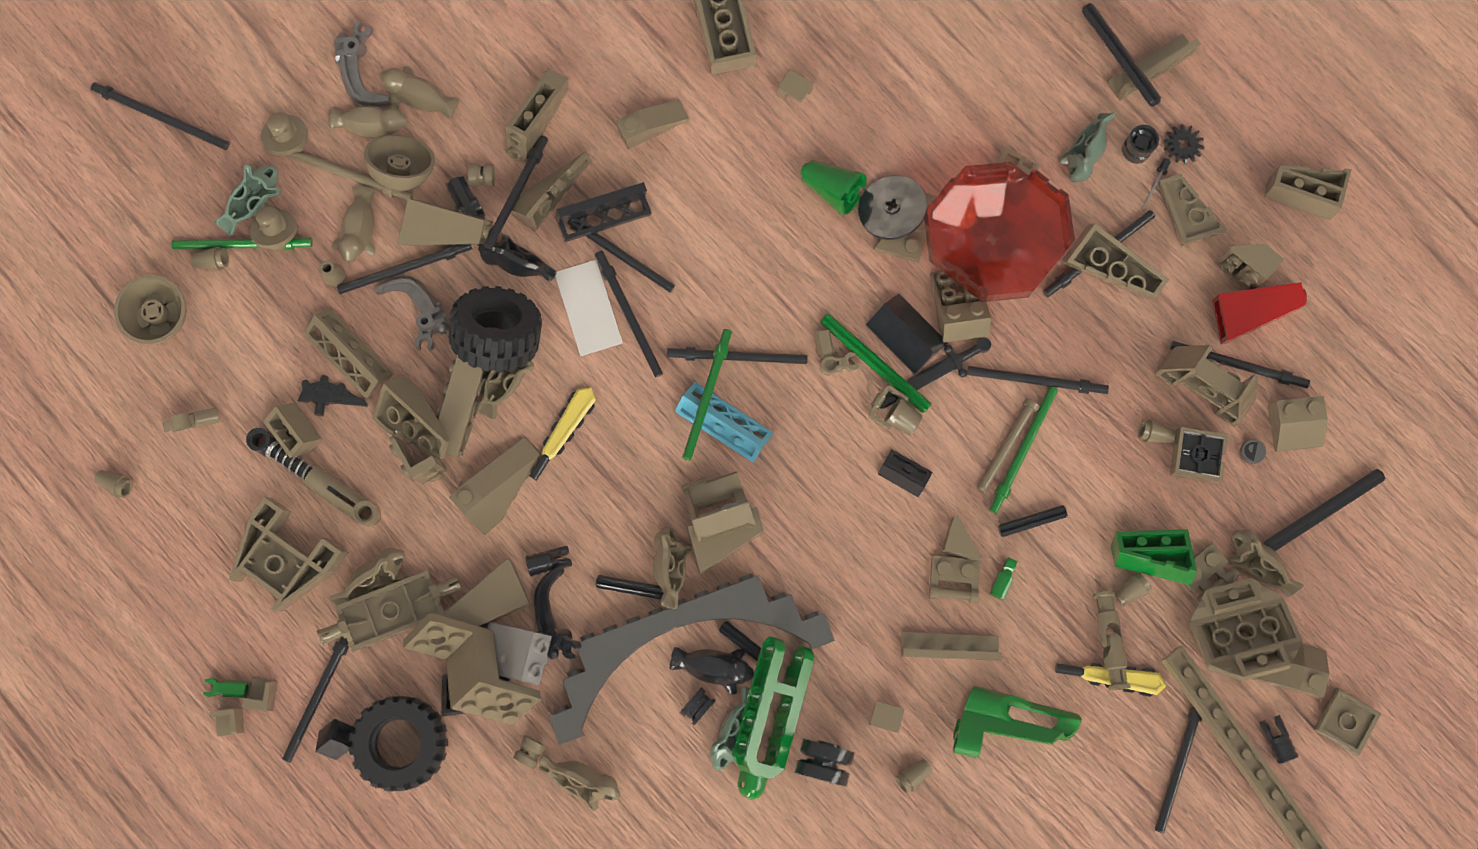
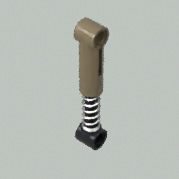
M254 428L248 433L246 443L251 450L264 457L267 456L269 459L274 458L275 462L281 463L283 468H288L289 472H294L296 477H301L304 486L350 516L356 522L366 527H372L380 521L381 511L377 505L321 467L315 466L312 468L311 464H306L305 460L299 459L298 456L290 458L272 433L262 428ZM262 436H265V443L262 446L258 447V439ZM340 493L356 503L354 507L338 497ZM366 508H371V517L364 520L362 512Z

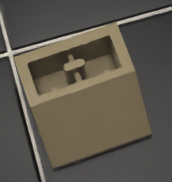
M1266 244L1232 246L1216 263L1220 265L1219 267L1224 273L1231 274L1236 278L1241 287L1250 290L1256 289L1265 282L1284 259Z

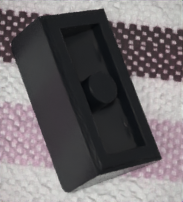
M891 449L878 475L919 497L933 472Z

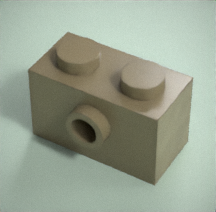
M296 403L276 406L263 420L290 458L309 454L322 440Z

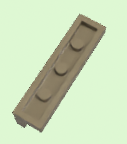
M1182 33L1137 62V65L1148 80L1152 82L1194 55L1201 43L1198 39L1190 43ZM1125 71L1107 83L1120 102L1138 91Z
M331 308L313 316L304 334L366 399L372 396L379 384L390 380L393 373ZM316 327L321 331L322 339L313 332ZM330 343H333L337 348L338 355L332 352ZM346 360L352 363L354 371L347 367ZM362 376L371 383L368 388L363 384Z
M901 632V657L1002 660V652H999V636Z

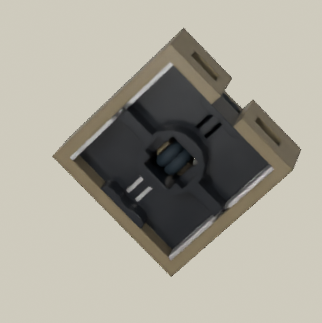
M1186 427L1176 429L1170 476L1215 484L1222 482L1225 462H1222L1221 459L1226 454L1228 435Z

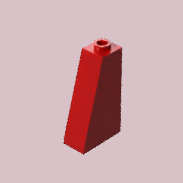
M1302 282L1218 294L1212 299L1221 345L1227 344L1304 307L1307 301V293L1302 287Z

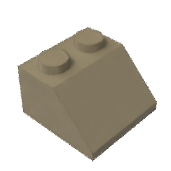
M1324 396L1280 400L1268 405L1275 452L1323 447L1328 420Z

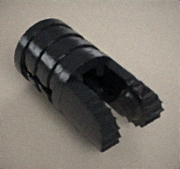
M563 546L525 556L530 577L547 573L557 566L563 568L571 567L572 561L569 558L557 559L568 555L569 548Z
M1277 715L1274 718L1281 735L1273 737L1266 720L1259 723L1268 743L1271 745L1272 751H1274L1277 763L1282 764L1299 757V755L1295 751L1296 749L1289 738L1290 735L1281 716Z

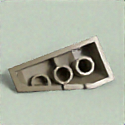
M585 151L524 191L511 211L513 217L536 232L591 163L590 155Z
M524 437L466 481L449 498L485 536L503 520L507 509L516 498L517 492L527 479L540 454Z
M1301 644L1289 669L1251 679L1309 697L1324 698L1330 674L1327 652Z

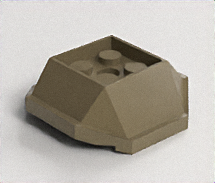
M1253 578L1207 589L1189 623L1207 669L1241 681L1289 669L1303 642L1284 598L1262 586L1261 583ZM1240 632L1247 633L1250 637H1243L1240 635Z

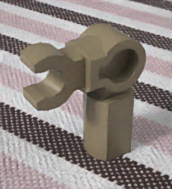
M830 330L814 333L819 357H822L820 371L823 375L831 376L834 373L842 372L843 369L855 371L859 367L858 364L850 365L848 363L849 358L856 356L854 352L846 354L843 358L840 356L833 357L834 349Z
M216 408L173 415L170 416L169 421L162 424L164 432L171 430L176 432L218 423L219 417Z

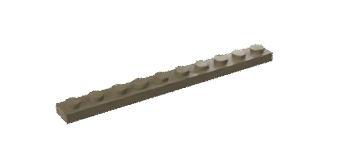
M1183 646L1175 648L1161 662L1295 849H1328Z

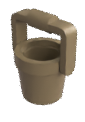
M886 386L881 393H877L871 403L872 408L868 413V417L883 428L890 430L892 426L908 435L915 431L922 419V415L907 403L909 398L892 386ZM889 391L899 399L893 404L883 421L874 414L884 402Z

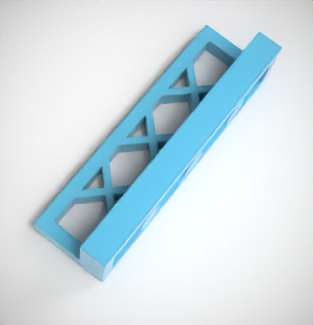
M696 382L685 392L675 410L677 414L691 423L694 422L701 400L692 394L695 391L702 396L704 387ZM712 394L701 429L754 463L773 432L715 394ZM713 406H718L723 412H718ZM733 419H738L743 425H738ZM753 432H758L759 434L764 436V438H758L753 434Z

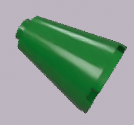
M811 160L809 163L806 162L800 171L802 181L843 216L844 213L850 214L861 198L858 195L860 188L865 189L867 177L862 172Z

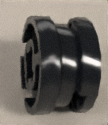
M701 687L680 711V714L684 717L687 716L689 719L692 718L693 722L691 724L695 726L716 699H710L706 695V691Z

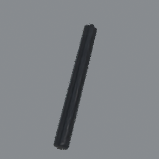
M1093 3L1084 5L1082 13L1149 106L1154 107L1161 102V96Z
M1379 469L1372 471L1264 541L1263 544L1269 546L1274 551L1279 550L1384 482L1386 479L1384 473Z

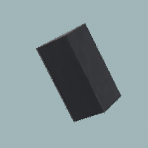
M900 294L884 303L866 324L872 333L914 375L948 344V342L943 343L942 336Z

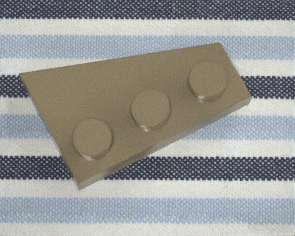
M1182 174L1159 180L1157 184L1181 246L1227 231L1226 227L1220 224L1213 216L1212 210L1209 207L1207 208L1198 198V193Z
M925 193L928 205L927 213L917 230L900 239H881L875 247V251L919 263L938 196Z

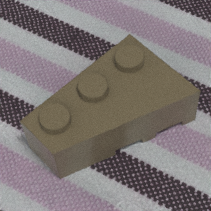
M1280 165L1269 179L1264 198L1331 220L1342 208L1352 169L1339 171L1323 167L1319 170L1309 169V167Z

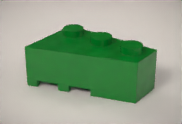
M1188 529L1116 531L1111 544L1115 567L1187 585L1192 584L1197 568Z

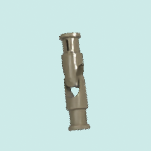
M1102 591L1094 593L1093 598L1097 602L1098 613L1096 617L1101 644L1104 649L1105 670L1108 671L1110 680L1108 689L1110 691L1129 689L1131 685L1127 682L1125 670L1127 668V661L1122 646L1123 640L1118 611H1115L1113 599L1115 591ZM1108 626L1114 631V633L1106 636V629Z

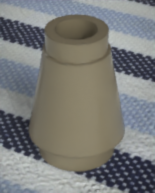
M215 247L192 254L191 264L194 268L222 270L228 266L229 256L224 248Z
M325 261L320 265L322 279L325 284L337 286L342 283L345 278V271L340 265L330 261Z
M1151 419L1148 421L1143 420L1138 429V438L1143 439L1144 442L1172 444L1176 437L1175 430Z
M100 470L94 478L95 483L116 498L127 497L133 488V482L125 475Z
M1141 573L1136 576L1133 574L1118 593L1115 594V597L1125 606L1149 594L1148 591L1152 586Z
M923 759L899 771V775L895 777V780L906 794L910 791L914 792L929 773L932 772V768Z

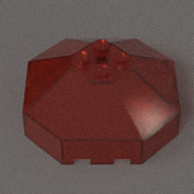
M1012 162L964 166L956 177L949 180L925 211L924 223L929 261L981 302L1029 298L1075 241L1069 194L1063 189L1058 190L1048 182L1050 179L1038 170H1032L1028 175ZM990 233H993L994 237L999 238L995 245H991L990 241H986Z

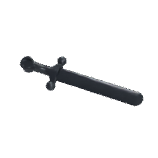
M983 337L979 339L976 345L960 354L953 352L951 345H946L944 352L949 355L948 358L906 381L916 390H919L956 368L958 375L964 378L967 376V371L963 369V362L980 352H988L991 348V341ZM888 391L880 408L884 409L894 404L899 398Z

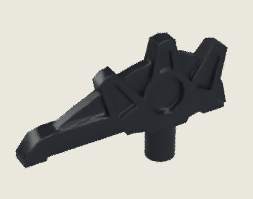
M322 375L320 381L312 384L308 380L302 381L303 391L298 398V402L315 403L314 415L324 416L325 405L328 406L329 404L368 407L364 398L357 397L347 391L343 383L338 385L329 383V377L326 375Z

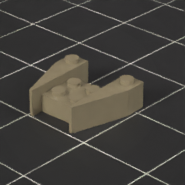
M1211 345L1178 346L1173 348L1155 375L1173 387L1179 383L1187 386L1218 408L1214 414L1232 426L1241 423L1256 400L1258 376L1254 374L1241 382V379L1232 372L1227 373L1220 368L1216 361L1209 358L1206 359L1213 348Z
M263 497L249 517L229 579L235 582H242L246 575L279 598L271 610L284 611L334 574L349 552L332 540L321 538L311 554L307 555L277 533L292 512L273 498Z

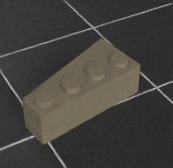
M457 357L450 366L449 373L452 374L450 382L446 383L443 389V396L445 397L443 406L440 405L436 413L439 423L450 440L446 454L456 457L464 453L473 424L469 422L478 413L476 408L479 405V401L477 399L485 390V376L487 374V371H482L479 367L473 368L468 365V362L464 363Z

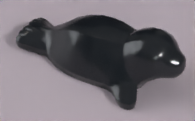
M503 235L501 241L495 243L491 250L485 248L483 244L478 246L480 257L484 263L493 266L498 265L511 275L518 277L542 276L547 281H552L557 274L556 270L545 264L535 254L514 243L507 235Z
M674 647L672 651L669 669H685L692 676L703 682L724 686L727 692L732 695L737 693L736 684L750 681L754 676V669L746 661L741 660L745 654L742 649H737L731 653L712 649L687 653L678 647Z

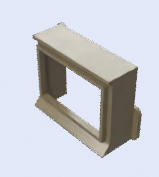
M737 471L708 481L707 478H701L682 485L699 541H701L700 537L704 536L705 538L742 526L746 522L756 525ZM733 497L735 498L736 502L724 505L721 509L703 515L699 514L698 509Z

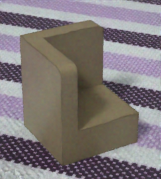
M790 69L778 86L777 96L783 100L790 96L796 101L802 102L807 94L810 95L812 92L813 83Z
M253 679L249 698H243L242 708L273 711L277 681Z
M876 702L868 725L899 733L905 709Z
M242 708L210 712V717H216L217 736L245 733Z

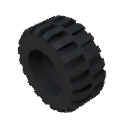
M483 286L481 289H472L468 294L465 292L452 305L448 336L449 344L455 355H458V358L464 363L468 362V365L473 368L479 367L482 371L487 372L489 370H495V372H502L503 370L513 371L517 366L521 368L535 357L536 352H538L542 328L541 313L531 299L527 300L526 295L521 292L518 294L514 289H502L501 286H495V288ZM489 327H493V328H500V329H503V330H492V329H488V328H489Z
M391 696L373 702L371 707L365 708L361 712V718L356 719L353 727H355L354 733H350L349 741H352V748H349V756L353 755L354 762H352L354 769H359L361 772L359 776L364 781L368 780L371 782L370 785L376 789L382 788L388 792H400L419 787V785L432 779L433 774L439 771L441 768L440 764L447 755L445 753V748L448 746V739L445 736L447 729L446 725L442 724L440 720L442 718L440 714L435 712L430 704L420 701L421 699L415 697ZM394 720H405L412 723L417 728L421 739L420 752L417 758L409 765L403 767L388 765L381 758L378 751V737L382 728Z

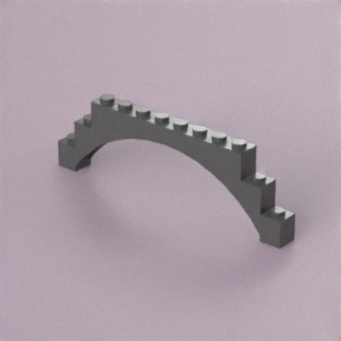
M751 573L740 577V582L731 585L730 582L717 586V591L708 594L706 590L695 594L694 600L685 602V599L678 600V607L676 609L663 611L662 607L649 611V616L640 619L639 616L626 620L627 625L619 628L617 624L603 629V634L597 636L594 633L580 637V644L582 646L578 651L585 672H582L581 669L567 673L568 678L563 680L572 708L569 709L568 705L562 706L554 710L555 715L549 716L558 743L560 745L584 736L582 729L588 712L597 694L611 674L637 649L662 634L697 622L743 620L772 626L790 633L808 643L812 650L835 641L825 613L819 615L818 611L805 615V621H801L792 594L786 596L785 592L772 596L773 601L768 602L759 575L753 577Z

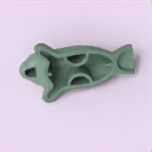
M1099 113L1094 121L1080 133L1072 147L1059 157L1058 161L1060 164H1068L1069 179L1071 182H1083L1090 178L1093 165L1101 158L1106 149V125L1115 117L1116 113Z
M246 164L243 167V179L229 196L225 214L216 219L214 223L232 236L239 222L255 215L270 197L279 196L281 189L275 187L278 183V170L275 166L269 165L254 171L250 164Z
M748 687L742 688V702L724 718L719 730L718 739L712 744L709 757L713 768L716 770H723L734 761L732 753L750 691Z

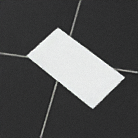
M593 260L558 271L555 277L580 357L622 344L623 342L597 261Z

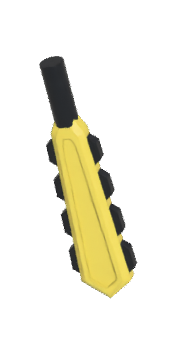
M591 387L579 388L576 392L571 393L568 399V406L563 408L559 414V422L553 424L551 436L546 437L543 442L542 456L529 475L532 479L537 481L548 462L555 458L556 455L562 454L565 449L564 444L570 442L575 436L574 430L582 426L585 422V415H589L595 408L594 403L596 399Z
M1092 663L1090 666L1084 667L1056 664L1055 673L1079 676L1095 686H1099L1101 683L1106 688L1110 686L1108 671L1100 663ZM1127 666L1125 668L1127 682L1131 685V688L1123 689L1122 691L1133 693L1138 691L1140 695L1151 697L1152 695H1158L1167 686L1160 673H1156L1154 669L1143 668L1141 671H1137L1135 667Z

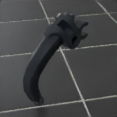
M557 566L544 575L534 592L535 617L539 630L536 633L552 636L547 653L551 660L558 658L560 650L565 658L575 659L576 655L572 653L571 647L580 649L582 646L579 641L572 640V633L569 629H557L551 612L549 592L553 583L564 573V568L561 566Z

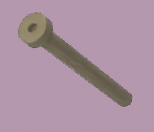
M1027 398L1024 400L1023 406L1025 407L978 485L980 492L984 493L987 491L1032 412H1037L1040 408L1034 401Z

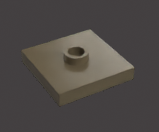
M1335 688L1313 730L1355 756H1359L1382 713L1343 690Z

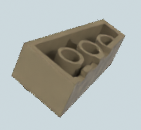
M1095 223L1086 226L1060 262L1147 299H1155L1170 280Z

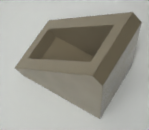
M957 515L950 521L942 552L962 559L977 561L981 556Z

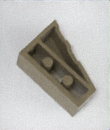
M757 507L751 508L756 525L746 522L742 526L705 538L704 536L700 537L701 541L698 540L694 526H687L701 575L763 533L764 529Z

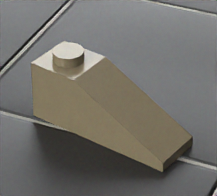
M678 99L637 110L616 120L622 139L627 148L630 149L689 121V117Z

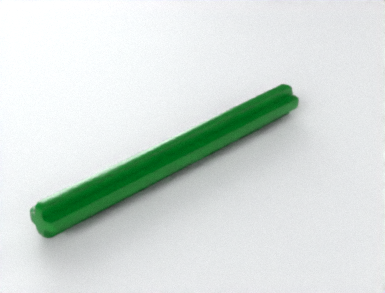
M826 314L822 318V326L830 330V333L852 352L856 353L862 361L893 388L909 398L908 401L919 411L925 413L931 407L929 400L833 316Z

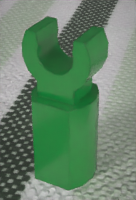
M1009 557L1008 559L1006 558L1002 571L998 572L989 595L1005 600L1013 580L1011 575L1018 561Z
M214 678L205 679L206 683H212L214 686L211 692H203V695L206 697H214L219 693L221 697H248V681L222 680L220 683L219 680Z

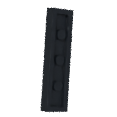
M642 182L558 208L555 219L564 242L650 216L652 212L645 197L647 193L645 183ZM640 200L644 211L636 213L628 208L631 203ZM614 208L623 212L621 218L616 220L607 216L610 209ZM591 215L602 219L597 226H592L585 222L588 216ZM574 222L580 225L577 232L568 234L564 224Z

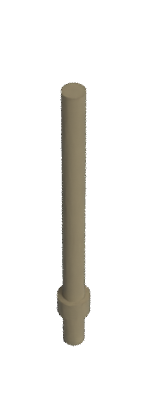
M294 152L286 155L383 191V194L390 197L397 196L408 201L414 195L410 191L387 189L377 183L372 177L304 152Z

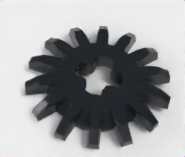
M1184 124L1180 125V131L1173 126L1172 130L1174 133L1168 131L1166 133L1170 139H1163V143H1169V146L1165 147L1164 151L1170 150L1171 153L1168 157L1176 156V163L1179 162L1180 158L1183 159L1184 164H1187L1188 158L1191 159L1192 163L1195 162L1194 155L1200 157L1202 154L1198 149L1204 150L1205 147L1198 144V142L1204 141V138L1195 137L1200 131L1197 130L1192 134L1191 125L1187 131H1185ZM1186 138L1189 140L1188 145L1190 148L1184 147L1182 149L1179 147L1181 143L1178 140L1183 141Z

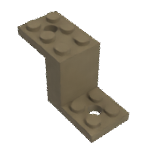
M429 613L403 639L404 648L446 659L451 709L482 716L486 719L501 721L506 724H514L541 699L539 690L499 680L494 637L491 630Z

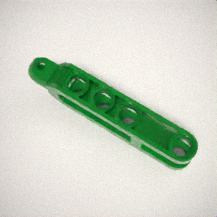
M775 637L766 638L762 644L732 753L734 761L740 769L737 782L738 790L743 797L750 800L758 799L763 795L768 778L773 779L785 770L814 662L813 650L797 646L792 656L791 664L787 667L784 682H777L785 653V643L783 640ZM775 691L782 694L778 712L774 715L776 719L771 737L768 738L769 745L765 760L759 763L756 756Z

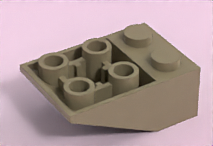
M976 266L930 272L938 325L943 343L989 336L991 316Z

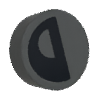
M1249 440L1240 448V456L1248 464H1256L1262 461L1266 455L1265 446L1258 440Z

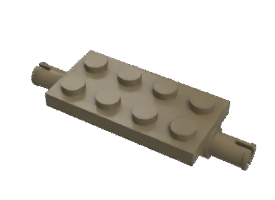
M428 570L339 604L335 606L339 616L338 623L317 630L318 636L321 637L319 638L320 642L324 645L340 637L347 638L351 651L355 652L413 629L429 613L441 616L444 613L440 604L441 597L460 591V584L456 576L438 584L432 583Z

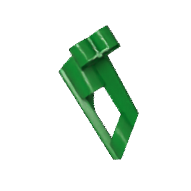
M974 686L961 719L958 718L953 733V740H955L953 753L972 758L979 757L984 733L1053 745L1057 740L1067 741L1072 738L1078 731L1082 718L1076 713L1032 703L1013 695ZM1010 706L1059 719L1051 729L1012 719L1009 715Z

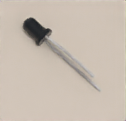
M1164 158L1160 166L1157 167L1156 171L1160 174L1142 209H1144L1147 201H1149L1161 174L1166 175L1168 173L1167 169L1171 163L1170 159Z

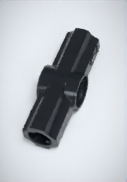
M464 176L451 179L446 186L456 204V210L485 219V213L477 197H474Z

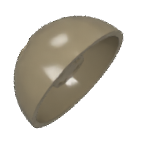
M394 134L377 137L367 144L364 151L365 164L372 178L381 186L394 191H407L420 186L430 176L435 163L434 153L425 143L405 135Z
M145 275L129 282L120 291L114 306V316L118 328L126 337L142 344H158L171 339L182 328L187 314L186 301L181 290L171 280L158 275Z

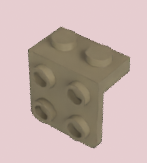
M394 435L389 438L392 443L389 445L391 452L396 458L399 457L403 463L400 466L401 470L412 481H417L422 485L428 481L435 482L443 476L442 473L447 471L444 463L434 456H430L416 464L404 441Z

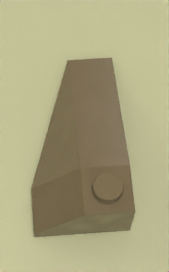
M406 376L383 383L372 419L392 436L397 434L403 437L404 442L408 444L412 442L418 445L420 450L439 460L443 459L450 440L421 390Z

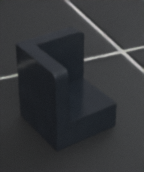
M333 719L319 731L315 752L333 760H338L349 751V748H352V741H349L350 733H354L355 727Z

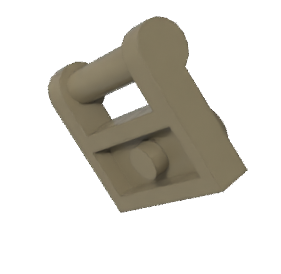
M933 555L929 599L942 597L969 600V603L977 604L981 561ZM938 581L970 584V591L939 588Z

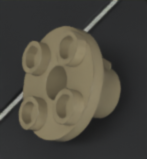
M284 113L271 115L261 132V141L265 149L273 156L301 152L305 148V142L308 138V130L305 123L296 116Z
M266 206L256 213V219L250 226V236L257 246L279 251L284 249L286 244L293 239L298 230V225L293 215L289 212Z

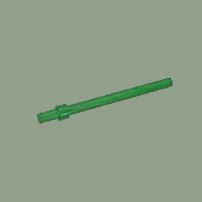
M293 237L283 250H294L295 247H312V238ZM252 239L172 240L171 243L173 250L212 249L215 247L221 249L261 248Z
M723 329L719 344L715 346L713 352L715 357L682 456L683 459L688 461L692 459L723 359H726L728 355V344L732 331L729 329Z
M1049 387L1002 484H998L994 492L996 496L988 510L993 514L997 515L1004 499H1008L1012 491L1010 487L1058 392V389L1055 387Z

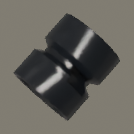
M1138 125L1135 127L1122 145V153L1126 160L1135 164L1148 160L1159 145L1157 131L1149 125Z

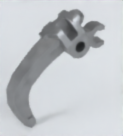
M357 21L354 24L352 37H348L346 33H339L337 39H334L336 64L339 65L344 87L352 101L361 105L375 106L388 104L391 102L390 97L370 93L363 87L359 74L358 58L366 54L367 47L365 42L373 34V28L367 25L366 30L361 33L363 23Z
M400 276L374 288L378 295L391 291H402L409 295L420 312L416 319L419 336L415 340V346L418 350H421L422 343L428 341L427 348L433 351L435 346L432 340L433 335L437 333L446 334L449 330L450 322L440 302L436 301L425 285L414 277Z

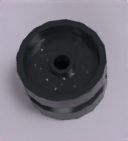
M803 739L800 751L804 755L814 757V759L797 760L794 773L847 787L850 774L846 770L839 769L836 763L845 766L852 765L855 752L841 749L839 745L821 740L815 742Z

